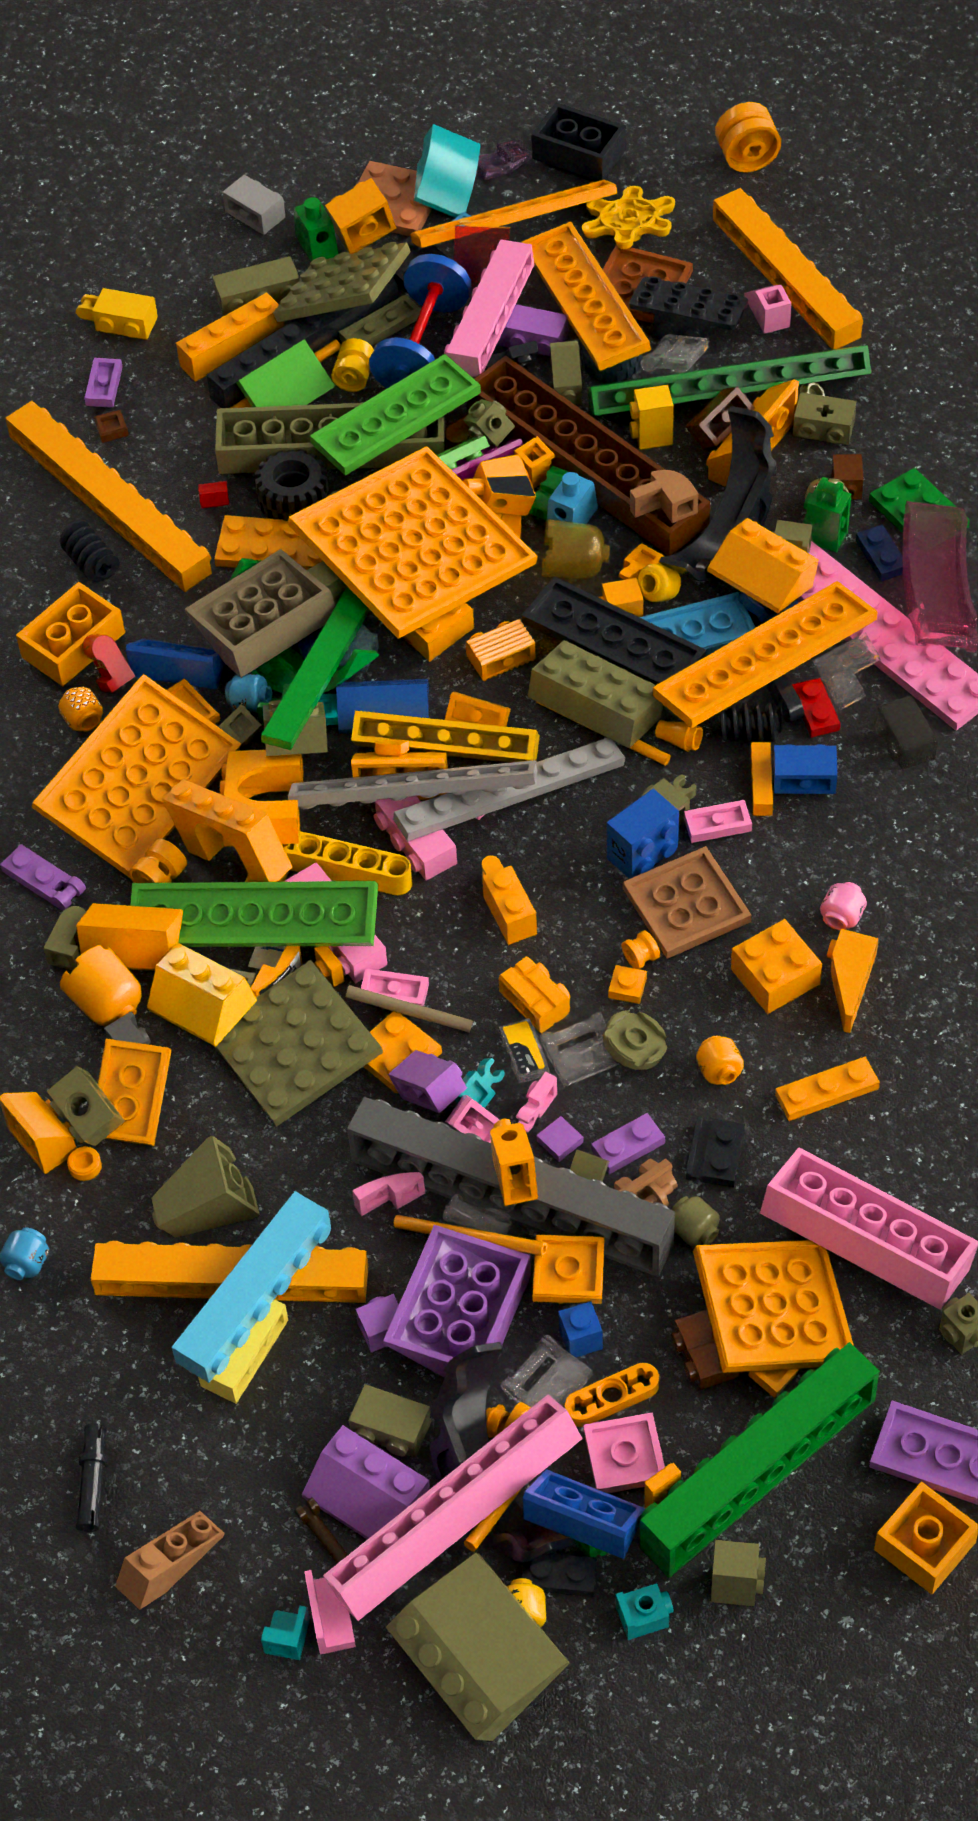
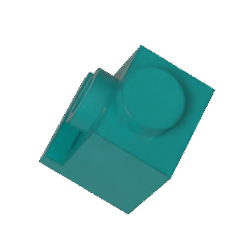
M657 1583L625 1594L623 1592L616 1594V1610L627 1640L669 1627V1614L674 1612L668 1592H660ZM644 1605H653L650 1609L647 1610L641 1608V1606Z

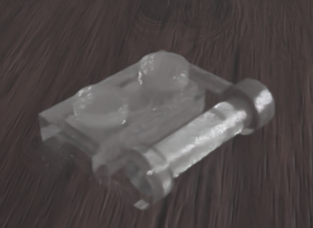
M667 334L661 338L659 346L652 353H648L642 358L641 367L647 372H652L656 368L672 369L676 373L688 371L707 351L708 338Z
M601 1012L590 1015V1019L551 1034L549 1031L540 1035L542 1046L564 1087L620 1065L605 1048L603 1032L606 1022ZM595 1031L597 1034L594 1038L559 1051L557 1045Z
M545 1334L537 1343L539 1347L512 1377L507 1376L500 1387L513 1400L518 1403L523 1402L530 1407H533L549 1394L565 1408L567 1397L571 1393L582 1389L593 1376V1370L560 1347L555 1339ZM548 1356L554 1359V1364L529 1392L522 1388L523 1384Z

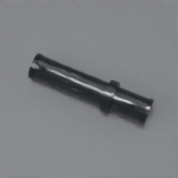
M98 1423L84 1426L83 1453L79 1456V1465L82 1467L76 1528L82 1531L83 1526H85L84 1532L99 1530L103 1468L107 1465V1456L104 1455L107 1427L100 1425V1430H98Z

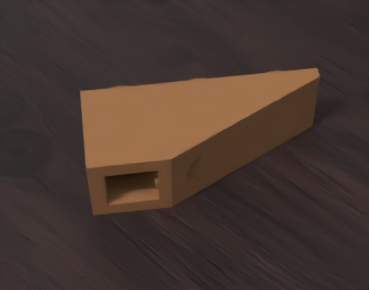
M199 1511L126 1556L115 1587L140 1610L164 1595L223 1538L225 1533Z

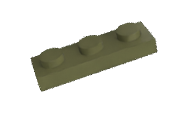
M405 294L339 331L340 340L344 342L347 339L356 338L364 340L373 346L417 321L421 308Z

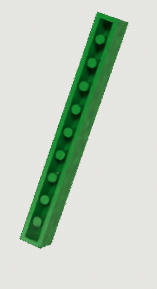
M859 345L587 387L590 415L596 416L629 411L630 402H634V390L668 385L673 404L714 398L723 389L737 386L743 393L767 390L770 387L793 379L799 381L800 385L871 374L868 345Z

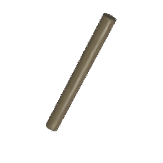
M351 985L348 986L345 996L349 999L469 1033L473 1020Z

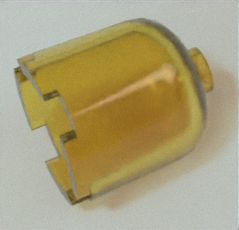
M548 519L546 521L543 545H548L549 551H546L545 558H542V576L548 578L555 576L567 579H591L597 576L601 570L602 563H608L610 545H604V535L601 530L594 525L555 519Z

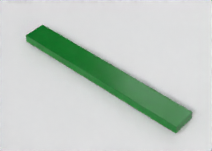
M348 586L261 734V743L291 751L368 615L370 609Z

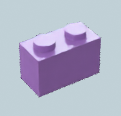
M418 1050L412 1052L388 1074L402 1099L437 1113L443 1111L467 1089L461 1078L462 1071L456 1063Z

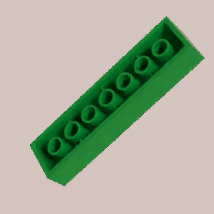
M850 1342L842 1349H833L825 1357L822 1366L816 1371L813 1369L807 1371L800 1378L795 1389L790 1393L787 1391L781 1393L774 1400L769 1411L764 1415L762 1413L755 1415L749 1421L746 1430L738 1437L736 1435L729 1437L723 1443L720 1452L712 1459L707 1457L696 1466L694 1474L685 1482L683 1480L676 1482L667 1493L668 1496L659 1504L654 1502L643 1511L640 1519V1549L668 1578L673 1576L875 1402L880 1371Z

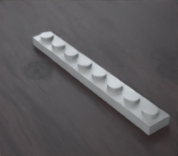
M605 738L536 762L538 771L536 783L528 788L515 789L513 787H505L493 792L473 790L462 795L446 793L394 811L393 820L408 842L624 766L625 756L613 740Z
M536 760L300 782L292 783L288 800H298L299 808L310 809L322 804L341 806L347 802L360 801L361 803H372L377 799L387 798L399 801L406 799L408 796L421 795V797L430 798L440 793L462 795L473 790L493 792L505 787L525 789L535 785L538 771Z

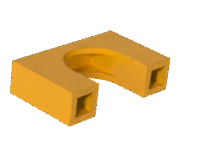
M266 750L228 751L227 763L222 764L220 794L266 812L281 844H299L300 818L298 800L256 801L249 798L266 792L290 791L292 783L303 782L302 754L266 756ZM223 836L224 847L233 846V845Z
M184 779L162 798L189 853L209 861L224 847V836L238 852L250 878L257 882H278L292 868L290 860L266 812Z

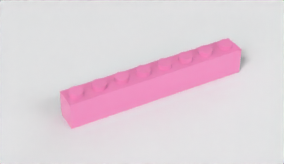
M549 1394L546 1395L326 1572L323 1576L341 1604L359 1621L583 1438L568 1411Z

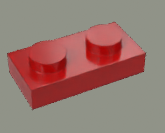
M821 678L792 684L802 702L804 709L803 720L811 738L840 731V721Z

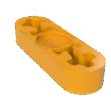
M638 1363L571 1393L565 1401V1409L568 1411L576 1427L595 1423L654 1396L659 1388V1373L651 1364ZM642 1375L644 1379H649V1385L644 1386L642 1382L637 1383V1377ZM625 1381H627L628 1388L631 1387V1394H628ZM607 1388H617L622 1393V1397L616 1402H608L602 1397V1393ZM594 1395H596L597 1404L600 1408L596 1407V1402L593 1403ZM580 1403L582 1407H586L587 1413L582 1415L579 1411H575V1404Z

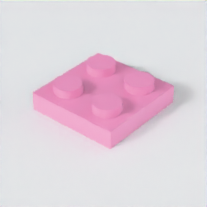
M653 1412L583 1425L596 1489L605 1493L645 1487V1481L665 1467Z

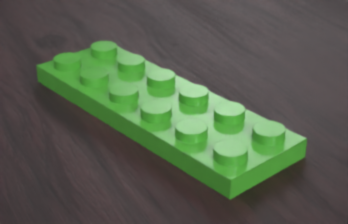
M444 354L310 435V441L318 451L346 476L481 393V387L477 381Z

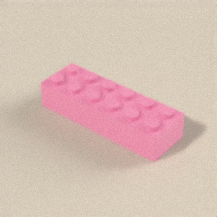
M801 1148L795 1151L767 1185L760 1214L940 1310L970 1270L978 1247L977 1240Z

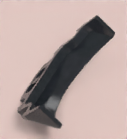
M730 407L728 414L732 432V457L728 481L719 507L707 528L695 542L677 554L661 557L659 563L693 580L707 581V579L715 577L707 569L730 530L747 518L761 526L764 525L773 497L769 492L771 477L776 476V461L772 458L770 438L774 437L772 427L757 411Z
M501 1342L473 1346L451 1358L443 1371L446 1372L438 1398L432 1402L430 1418L434 1419V1440L430 1442V1450L435 1475L439 1482L489 1442L486 1425L487 1393L494 1366L503 1350ZM513 1500L480 1545L486 1549L492 1548L503 1555L513 1558L514 1561L528 1562L575 1545L576 1542L575 1539L525 1520L523 1509Z

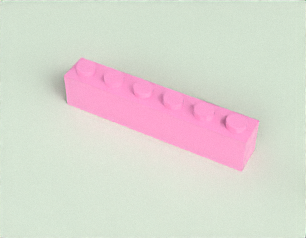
M500 240L496 250L491 252L487 269L484 268L478 287L473 289L469 306H465L460 324L455 326L451 343L445 347L444 354L471 377H477L484 372L534 267L532 244Z

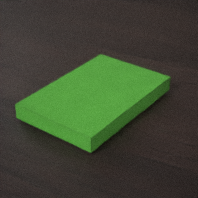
M305 339L236 383L252 407L308 405L335 387Z

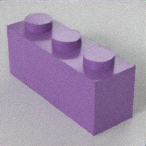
M516 304L497 345L511 347L536 341L539 350L538 354L550 356V343L566 342L567 316Z

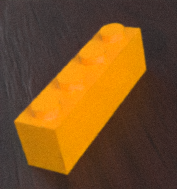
M265 293L176 342L180 367L195 382L207 376L213 370L284 327V321L277 322L273 314L279 304L268 293Z

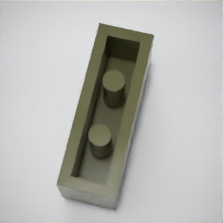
M291 256L212 276L215 297L223 316L265 293H268L279 304L290 292V288L300 281Z

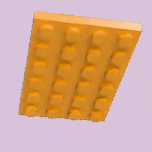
M143 674L33 801L32 808L130 878L129 870L141 857H145V852L157 839H165L175 828V824L162 798L182 779L208 788L222 771V764L227 763L228 751H238L241 743Z

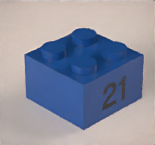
M654 788L607 822V859L626 877L631 879L651 870L664 857L672 856L678 848L679 810Z

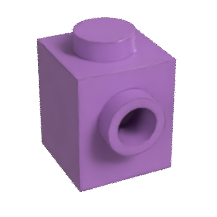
M394 1294L373 1298L367 1305L355 1309L358 1326L371 1353L386 1347L383 1344V1340L399 1306Z

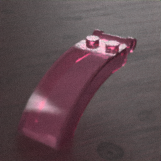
M906 501L903 528V582L906 606L915 632V644L917 646L934 644L965 648L967 652L977 651L978 634L975 628L978 616L972 603L967 578L966 532L968 519L963 508Z

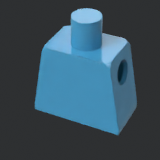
M568 472L563 475L561 483L548 500L546 535L570 545L573 543L598 509L595 486L592 481L580 477L575 472Z

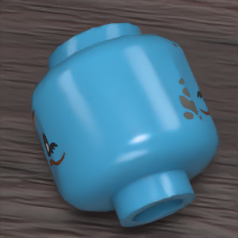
M247 674L242 678L239 675H235L226 685L225 698L234 711L242 704L250 713H257V704L259 702L269 703L271 701L272 689L261 675Z
M28 1227L10 1233L0 1252V1262L5 1267L4 1272L16 1280H22L23 1277L32 1278L37 1276L49 1254V1247L46 1244L45 1236L37 1230Z

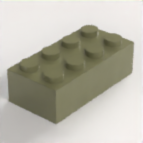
M565 640L531 670L528 698L629 749L661 718L663 704L653 697V687L656 685Z

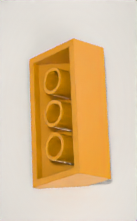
M795 379L768 388L752 404L755 407L753 411L759 412L772 427L774 437L770 438L771 451L794 424L799 381ZM732 432L723 439L722 444L716 451L713 450L710 453L706 463L708 466V479L726 487L731 465Z

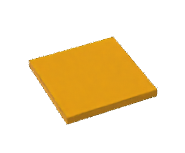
M811 1240L695 1246L693 1254L723 1373L816 1368L824 1364L825 1357L833 1349H842L849 1342L853 1345L826 1248Z

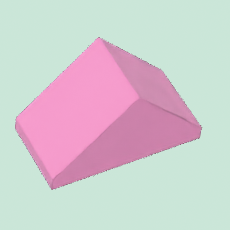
M463 1095L445 1123L456 1131L464 1134L473 1133L483 1141L491 1143L489 1131L499 1119L471 1097Z

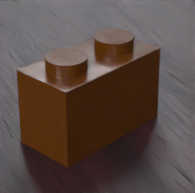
M738 386L723 389L686 426L687 430L702 448L716 447L731 433L728 414L731 406L748 410L755 409Z

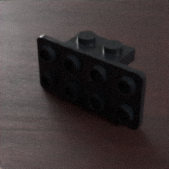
M655 276L643 277L629 301L630 309L654 314L652 338L703 349L708 344L710 326L727 330L736 329L748 305V299L736 293L727 294L707 287L699 288L689 286L683 282L665 281Z

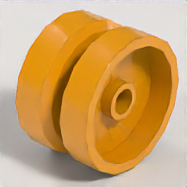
M746 102L735 105L719 118L715 126V136L726 161L736 171L752 172L760 170L769 165L777 157L781 149V137L767 108L760 103Z

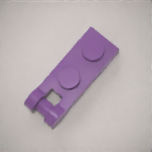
M22 844L0 864L2 872L62 911L72 904L71 899L75 895L80 896L86 890L85 884L79 878L71 877Z

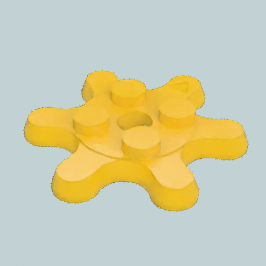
M629 186L623 190V196L618 200L607 201L600 198L587 202L586 207L590 214L598 218L585 222L582 225V231L590 239L602 235L615 236V243L620 249L632 247L633 242L638 241L643 234H653L658 237L667 236L671 230V222L668 219L660 218V216L673 211L675 199L670 196H663L658 199L647 200L642 198L643 190L641 187Z

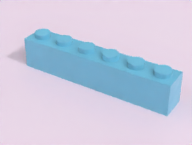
M294 1191L173 1344L172 1351L177 1364L208 1383L216 1374L220 1375L226 1369L231 1354L237 1347L241 1348L247 1342L252 1327L257 1321L261 1322L270 1311L273 1300L277 1295H282L286 1292L294 1273L298 1268L303 1269L307 1265L312 1250L318 1243H323L329 1236L331 1224L328 1210Z

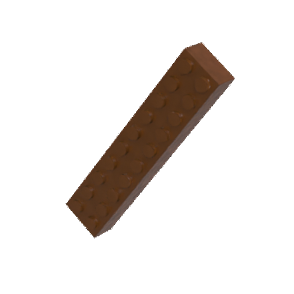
M504 356L474 378L480 384L481 393L467 401L468 410L481 399L499 402L507 411L505 415L515 425L506 438L509 440L521 438L524 445L538 436L555 455V458L551 460L550 468L553 465L568 472H575L580 477L592 481L595 486L597 504L666 555H673L709 525L710 501L700 494L698 496V513L677 522L671 523L662 508L635 518L630 511V490L650 483L651 472L665 469L509 357Z

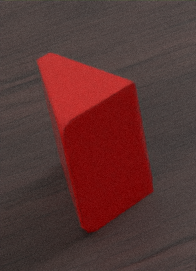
M227 481L198 484L201 508L229 505Z

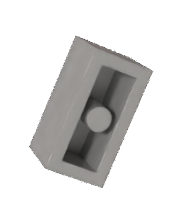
M246 175L240 177L222 192L225 212L263 235L285 218L283 197Z

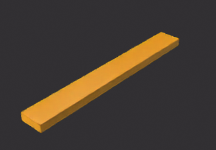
M603 179L418 230L410 234L413 244L421 248L615 195L617 194L616 184Z

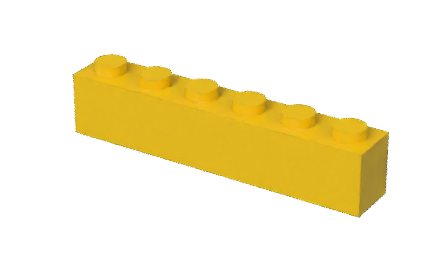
M355 710L351 741L356 746L375 748L376 741L409 740L408 752H447V756L512 763L537 761L540 735L537 730Z

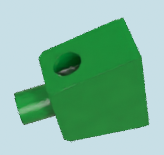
M311 197L306 199L303 205L297 206L294 209L295 236L310 261L319 257H325L326 259L334 258L338 255L333 222L318 198ZM317 235H319V242L316 241Z

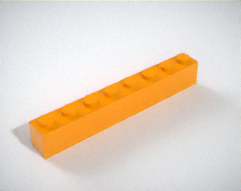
M739 188L713 200V221L773 286L782 285L791 301L792 307L832 350L839 349L861 338L863 325L861 313L855 310L847 302L845 296L831 285L830 280L816 269L814 263L801 253L799 247L786 237L784 231L771 221L769 215L756 205L751 196H748Z
M119 1241L96 1243L91 1282L95 1295L211 1298L252 1245L225 1247L221 1244L191 1246L187 1243H175L174 1245H157L153 1242L124 1244ZM316 1246L311 1252L307 1265L303 1269L298 1268L291 1277V1283L286 1292L282 1295H277L275 1300L366 1303L369 1267L366 1251L353 1247H346L342 1250H328Z

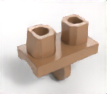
M666 1158L660 1163L648 1159L641 1164L639 1168L640 1176L632 1181L628 1177H622L614 1183V1188L618 1191L632 1192L642 1200L651 1203L659 1202L668 1207L669 1202L666 1196L678 1187V1184L672 1174V1163Z

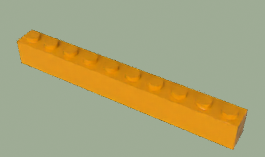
M30 401L5 418L9 436L184 592L212 574L211 556L205 547H199L192 541L191 536L185 530L181 531L176 527L167 514H161L150 499H144L134 485L131 483L127 484L121 479L119 473L114 468L106 466L97 453L90 452L80 438H74L64 424L61 422L57 423L45 408H40L33 401Z

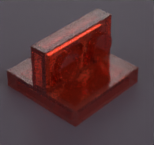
M455 226L454 261L466 270L471 282L480 283L482 271L484 268L487 269L491 252L496 250L500 240L510 241V227Z

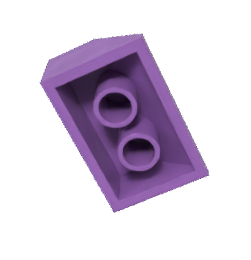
M342 1425L322 1450L302 1493V1497L306 1500L313 1497L321 1510L364 1538L369 1539L430 1490V1484L427 1478Z

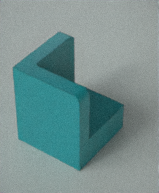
M300 1606L298 1614L278 1610L274 1612L270 1627L264 1626L261 1638L265 1654L300 1660L310 1622L308 1607Z

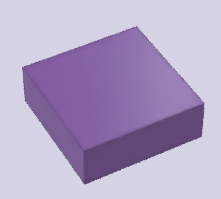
M562 1116L536 1135L537 1142L558 1162L583 1143V1136Z

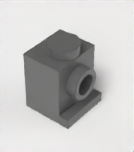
M132 1011L104 1028L107 1039L147 1045L151 1043L146 1031L142 1027L138 1028Z

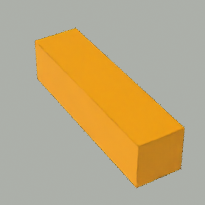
M751 742L753 816H772L770 742Z

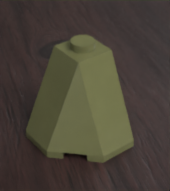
M214 1136L208 1137L151 1198L154 1207L152 1217L160 1230H164L176 1238L252 1219L260 1215L253 1186L247 1176L242 1177L238 1168L231 1163L236 1158L227 1145Z

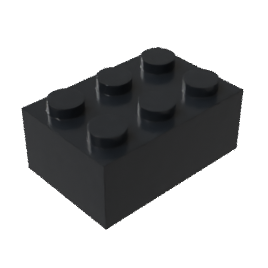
M555 102L531 134L532 159L595 181L606 179L626 151V125Z

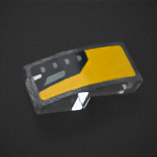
M530 1018L499 1026L501 1040L507 1050L511 1068L519 1084L541 1078L545 1072L550 1074L545 1055Z

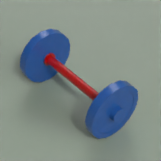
M436 254L419 255L410 261L403 276L404 287L409 296L422 306L409 339L395 337L382 340L376 344L369 359L371 373L385 388L391 387L435 360L433 354L419 344L432 311H456L466 304L472 291L469 275L456 261Z

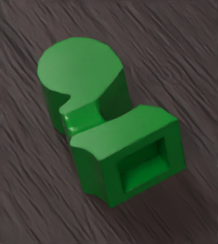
M553 465L547 470V478L540 483V489L535 492L536 499L529 511L530 514L547 520L548 500L561 483L563 475L568 473V471Z

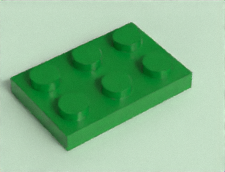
M915 467L869 494V502L924 554L969 528L970 519Z

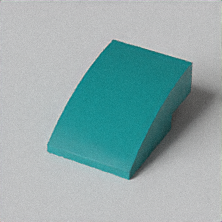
M433 124L424 137L422 157L417 163L414 201L455 218L461 213L466 212L475 181L481 144Z

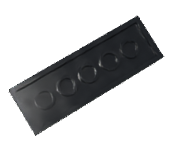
M555 576L522 614V623L561 642L565 640L654 685L663 682L706 657V649Z

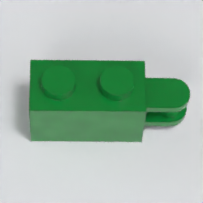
M822 477L813 493H808L803 507L807 510L803 523L812 525V542L821 548L837 553L848 534L852 494L843 491V483L837 482L835 484L829 482L826 477Z

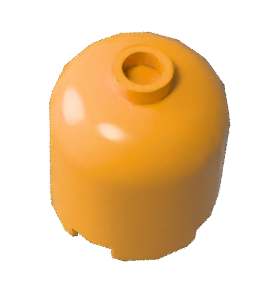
M97 945L88 949L75 959L79 965L71 974L65 971L60 981L61 990L96 1024L106 1027L131 1011L134 1015L136 1014V1008L142 997L141 985L109 946L104 949L101 945Z

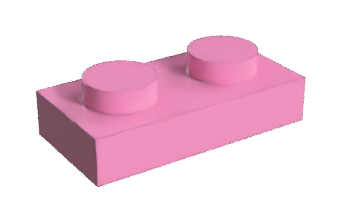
M745 800L684 811V821L691 843L752 831V822Z
M365 969L361 989L424 1006L429 987V978Z

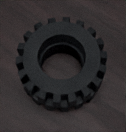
M288 450V452L284 453L279 451L276 452L275 456H268L266 462H261L259 470H256L255 481L259 508L261 512H264V516L269 519L288 521L289 516L329 496L326 467H324L322 460H317V456L312 453L308 455L303 450L299 452Z

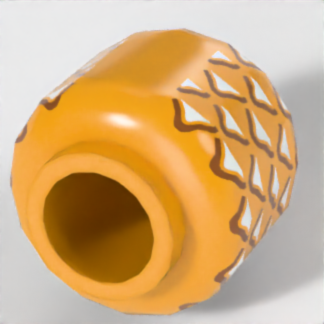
M76 687L67 690L58 705L59 713L68 726L75 731L85 732L94 729L100 723L103 714L101 703L94 693L86 687Z

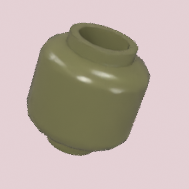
M698 1196L691 1198L683 1197L671 1209L675 1211L674 1232L689 1246L695 1247L702 1243L708 1245L718 1236L719 1229L717 1227L720 1222V1216L702 1198Z

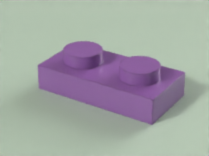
M94 358L84 398L86 406L114 407L123 368L121 359Z
M646 1113L591 1143V1150L595 1156L610 1161L606 1171L608 1174H611L665 1144V1136L649 1114Z

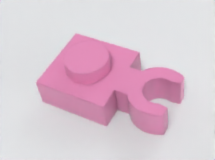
M547 1072L543 1074L539 1081L535 1080L531 1084L526 1095L528 1102L516 1115V1118L520 1120L518 1123L524 1125L527 1133L532 1129L537 1117H542L557 1095V1077Z

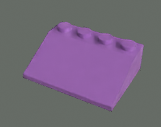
M434 1225L388 1328L383 1344L442 1377L446 1375V1372L443 1371L449 1360L476 1345L501 1342L502 1345L531 1277L530 1255Z

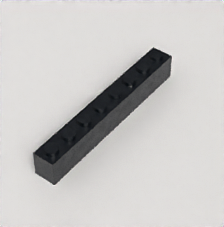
M391 278L372 304L297 318L207 374L210 399L221 408H230L246 398L236 384L240 379L304 339L313 353L335 339L341 342L339 331L398 299L397 281Z

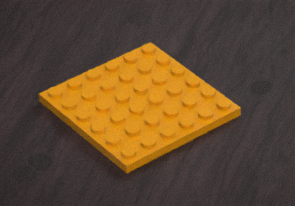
M428 446L289 516L288 525L398 639L536 564L538 557Z

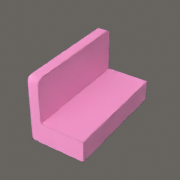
M312 1570L304 1571L320 1655L356 1647L349 1611L341 1604L325 1578L314 1580Z

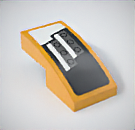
M286 946L275 968L265 964L262 965L251 986L255 997H258L301 967L300 946Z

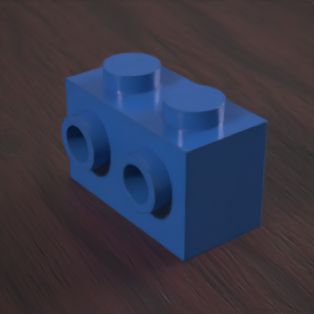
M822 744L815 746L774 745V794H836V746Z

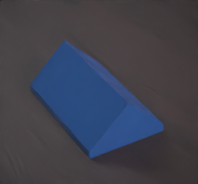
M141 639L126 644L128 663L137 678L144 674L151 680L178 683L185 678L191 686L211 689L218 688L225 663L214 649Z
M428 679L343 682L336 687L339 734L352 733L355 710L429 718Z
M547 1469L524 1492L523 1496L525 1520L622 1559H625L639 1527L641 1514L646 1509Z

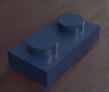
M883 524L856 533L858 546L881 582L908 572L907 562Z

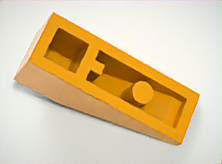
M841 929L838 939H832L830 942L827 958L832 959L830 972L843 1030L850 1033L876 958L878 938Z

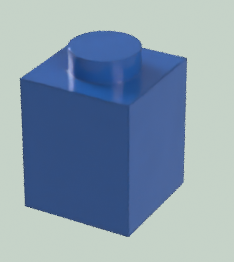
M591 1301L558 1311L559 1331L570 1359L603 1349V1330Z

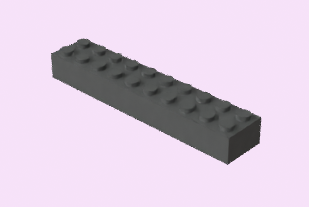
M364 1097L347 1127L351 1160L356 1164L388 1176L399 1173L420 1172L424 1177L425 1190L545 1235L604 1237V1257L659 1277L674 1245L675 1211L670 1210L666 1205L659 1202L651 1203L642 1200L629 1191H618L607 1187L605 1183L597 1179L588 1180L576 1175L570 1169L553 1167L545 1164L535 1156L538 1199L505 1206L493 1163L491 1143L483 1141L473 1133L464 1134L453 1130L443 1122L426 1120L413 1111H402L391 1107L384 1100H372ZM520 1164L510 1166L512 1175L517 1174L521 1170Z

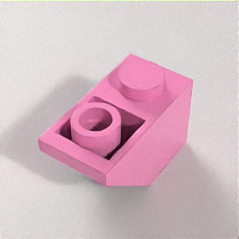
M782 285L768 286L744 293V297L748 299V305L764 334L790 327L791 301Z

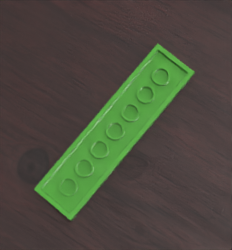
M376 881L132 883L130 906L182 909L183 917L178 943L185 947L374 946L378 884Z

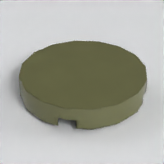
M625 1010L614 1014L603 1032L605 1048L612 1058L623 1066L635 1070H645L656 1066L667 1050L666 1035L659 1023L642 1012L634 1014L629 1013L630 1010Z

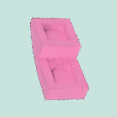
M407 1172L385 1176L368 1182L352 1190L354 1206L361 1216L389 1200L396 1209H399L425 1194L424 1177L420 1172Z

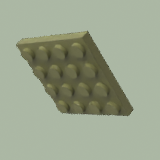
M390 242L381 248L372 249V247H366L353 254L342 252L334 258L326 259L325 257H319L310 262L308 269L300 275V281L290 288V292L280 301L279 306L273 312L276 321L282 322L372 304L411 251L408 243L396 244V242Z
M311 960L256 997L257 1001L215 1047L276 1127L383 1053L380 1044Z

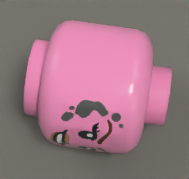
M851 882L837 883L829 888L820 906V912L824 922L829 927L836 930L850 929L857 925L867 906V901L858 885Z

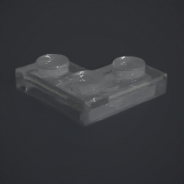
M865 632L813 660V663L838 709L842 710L866 697L855 674L881 659Z

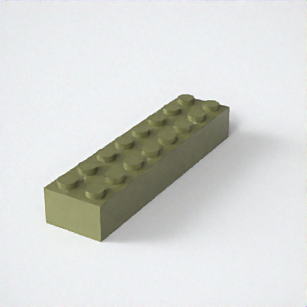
M363 403L217 409L215 452L219 474L256 473L261 462H266L268 456H275L276 452L282 451L284 453L288 452V450H294V452L303 450L308 455L312 453L317 456V460H322L326 470L338 469L311 444L310 435ZM444 416L359 468L387 467L426 446L436 455L445 451Z

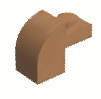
M671 470L651 472L650 483L630 490V511L636 518L662 508L671 523L698 513L699 493L689 479L678 472Z

